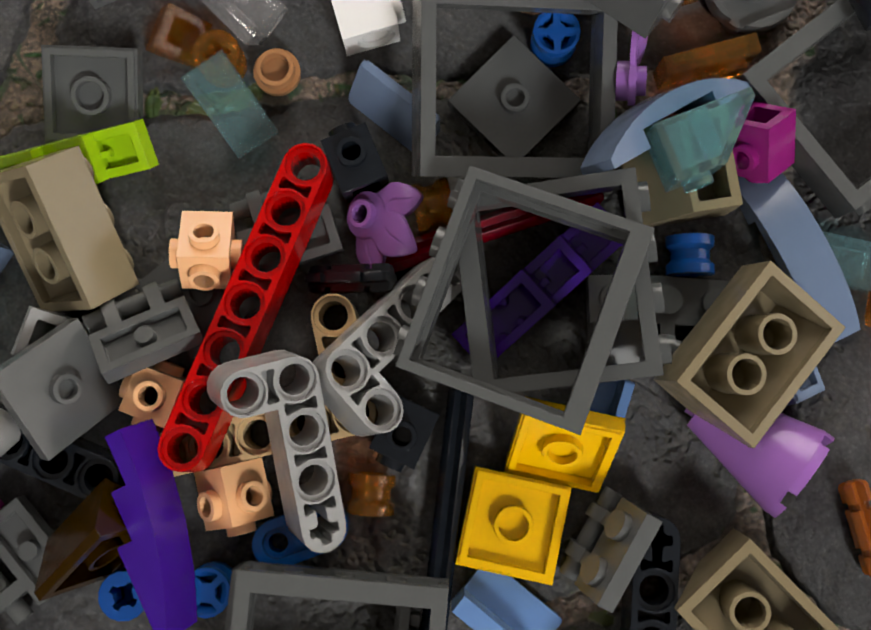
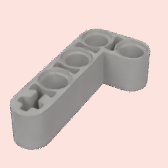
M434 257L419 263L408 271L393 286L392 291L386 292L312 362L319 373L324 404L353 435L364 437L391 432L398 427L402 420L404 411L402 401L396 391L379 372L396 356L393 354L398 342L396 337L402 325L410 326L417 309L416 306L411 305L412 295L420 276L429 277L435 260ZM459 261L440 312L462 291ZM402 299L406 301L410 307V318L404 314L401 308ZM368 329L373 331L378 338V351H375L368 343ZM333 362L339 363L345 371V382L343 385L338 384L332 376L331 368ZM368 400L373 402L377 408L378 417L375 424L369 421L365 409Z
M273 350L218 365L210 373L207 380V393L210 400L230 415L238 418H249L265 414L285 521L289 531L313 552L327 553L337 548L343 541L346 533V519L320 377L316 366L309 359L286 350ZM294 364L296 375L293 382L289 386L281 388L279 377L282 370L286 366ZM245 377V393L240 399L229 401L227 398L229 385L235 379ZM304 415L305 424L302 431L290 437L289 428L295 418ZM314 465L312 477L308 482L299 485L301 472L306 467Z

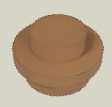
M274 48L265 51L257 58L253 74L257 85L263 92L272 96H284L298 86L301 79V68L298 60L292 53L284 49Z

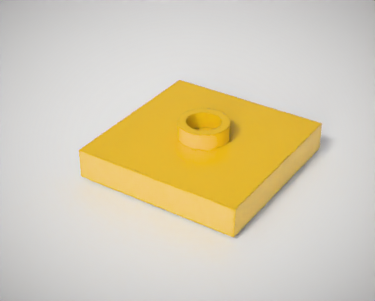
M527 397L529 399L538 401L540 403L546 404L548 406L554 407L562 411H564L566 406L558 403ZM589 410L581 435L520 413L506 456L504 472L599 493L625 434L626 418Z
M475 466L455 564L552 586L572 487Z

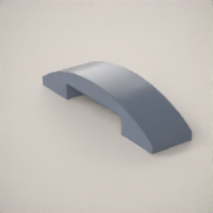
M731 78L697 80L637 103L618 116L596 139L580 167L582 174L605 172L621 166L651 149L643 130L644 128L680 108L684 114L723 108L751 92L749 83Z
M783 173L769 184L751 183L743 177H738L743 202L740 209L749 225L754 222L756 223L778 267L846 327L835 342L861 330L856 307L841 267L819 224L790 181Z

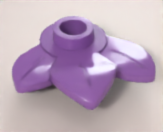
M633 30L630 45V61H617L615 101H628L627 106H635L636 96H646L647 66L638 65L644 56L648 36L645 39Z
M391 182L378 193L363 191L352 199L347 210V224L352 234L356 236V255L360 264H369L370 268H372L373 263H385L386 256L398 258L416 253L417 245L405 217L413 213L424 198L418 189L401 182Z

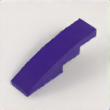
M598 202L594 206H592L594 208L606 211ZM570 227L524 269L517 273L490 298L497 358L623 244ZM465 321L452 333V336L470 354Z
M153 419L118 429L105 436L126 484L111 492V495L132 540L118 547L117 550L152 630H186L198 621L195 571L187 523L173 471L165 467L159 459L157 447L160 437Z

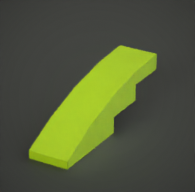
M143 118L0 156V170L79 145L83 156L90 162L93 168L95 184L110 178L148 170L159 165Z

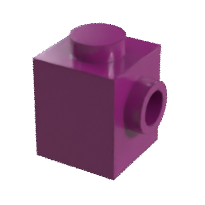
M751 101L727 118L737 175L739 177H743L751 183L769 184L795 163L796 109Z

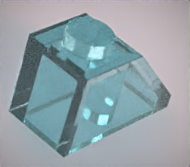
M752 87L653 124L646 133L651 149L648 151L665 192L682 187L684 193L688 194L714 182L712 175L728 162L753 103L755 94Z

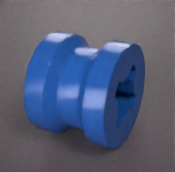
M541 13L536 19L531 35L530 49L545 66H561L573 56L581 33L579 21L574 14ZM547 37L550 41L553 42V47L552 44L545 40Z
M682 233L666 236L665 247L670 251V262L665 266V275L684 278L715 275V264L710 261V250L715 246V236L707 233Z
M206 562L195 570L197 617L204 619L215 617L228 606L233 568L225 562Z
M125 567L109 575L102 582L98 592V603L102 612L110 619L118 622L130 621L144 611ZM120 586L124 588L125 597L123 600L121 589H119Z

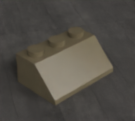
M79 145L0 170V225L41 309L53 312L92 310L139 285L134 272L133 259L120 241L114 227V216L110 208L102 200L94 181L93 168L90 162L83 156Z
M772 261L743 265L672 354V364L663 366L664 375L655 376L653 380L690 412L744 445L755 448L846 327Z
M734 528L699 561L674 608L694 630H840L749 537Z

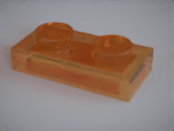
M757 33L663 57L653 72L657 90L672 86L676 88L719 74V78H733L743 74L748 70V65L762 51Z

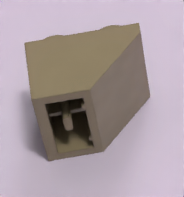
M725 107L674 115L644 128L643 130L651 149L621 165V169L635 167L637 182L647 181L651 211L642 212L643 224L650 227L725 216L743 205Z

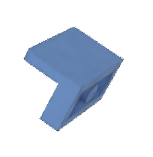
M476 569L451 600L452 612L473 630H557L562 623L561 617L514 577Z

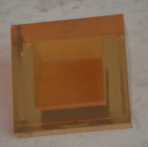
M168 3L160 10L146 51L197 68L213 25Z

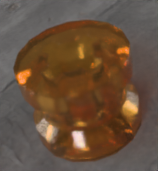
M210 30L197 38L193 46L192 57L203 76L212 85L228 88L237 85L244 78L247 71V59L237 40L224 30ZM216 51H218V56L214 61H211L210 59H213V56L217 53Z
M438 178L433 185L424 187L419 183L411 184L424 196L421 204L414 211L418 231L429 230L432 224L440 222L447 226L453 212L452 208L447 207L450 195L447 178Z
M369 471L349 472L348 484L352 487V498L346 502V513L371 517L393 516L395 514V504L391 500V489L396 486L397 475Z

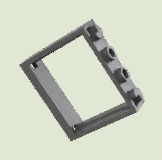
M413 0L412 177H466L469 166L506 178H567L583 175L580 167L585 158L435 156L437 8L591 15L588 151L604 129L615 120L618 21L587 0Z
M837 0L743 73L738 80L748 82L752 91L737 99L744 107L749 102L755 101L789 108L768 81L856 14L849 0ZM796 116L795 163L791 166L835 219L853 211L858 216L871 209V176L858 187H855Z
M469 166L465 179L458 178L454 190L451 189L447 207L452 208L453 212L447 228L439 226L433 237L429 256L434 257L435 260L429 277L421 275L415 286L411 305L416 306L417 309L410 326L402 325L396 337L398 342L393 354L398 355L399 358L395 367L581 435L655 228ZM482 196L624 245L564 411L423 359Z
M635 167L526 184L565 198L622 190L625 218L643 224L642 212L651 211L647 181L637 182ZM482 196L459 259L472 376L475 379L513 393L573 386L579 369L499 378L479 211L511 206ZM654 232L634 285L645 361L605 366L599 383L664 375L663 365L672 364L668 333L658 334L656 313L665 312L661 282L651 283L649 263L658 262Z
M246 561L236 570L230 630H251L255 593L431 609L429 630H445L449 592L448 578Z

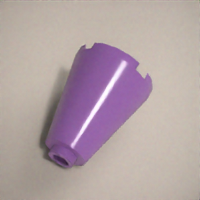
M687 408L684 411L692 417L687 424L689 429L757 504L774 518L787 508L780 503L787 492L797 497L827 456L830 449L826 446L834 442L835 439L822 429L781 413L756 447L750 448L690 412Z

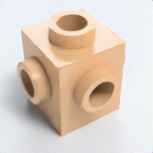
M182 211L179 237L171 238L169 243L170 268H178L182 289H198L202 291L226 289L244 248L243 240H236L233 212Z
M164 360L125 377L119 389V397L123 399L118 411L133 416L132 425L153 419L157 432L160 433L161 428H165L187 378L182 376L185 368ZM156 389L158 393L157 401L150 405L149 403Z
M262 457L194 472L198 491L197 509L200 517L204 520L206 531L226 529L227 537L239 536L256 531L255 521L274 516L271 502L272 489L266 478Z

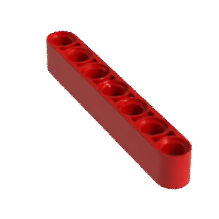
M297 144L285 154L161 434L157 447L158 456L163 465L172 471H203L211 466L218 454L233 416L218 406L210 414H203L199 405L200 397L207 390V380L210 373L218 365H221L220 351L226 344L230 342H237L239 344L240 354L238 359L261 354L333 186V173L327 157L321 148L314 144ZM312 164L320 167L317 176L305 181L297 178L300 170L307 165ZM297 208L301 210L300 217L292 225L283 226L278 224L279 216L286 209ZM270 252L280 253V263L275 269L268 272L259 270V263L264 255ZM253 296L260 297L261 305L257 314L251 318L242 319L239 310L243 301ZM239 377L229 385L227 390L229 401L238 400L243 396L246 389L245 377ZM192 435L197 441L198 451L194 459L186 463L179 455V446L185 437Z

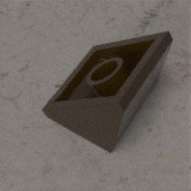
M104 478L47 539L34 591L39 601L106 579L124 566L117 548L132 540L111 495V492L122 486Z

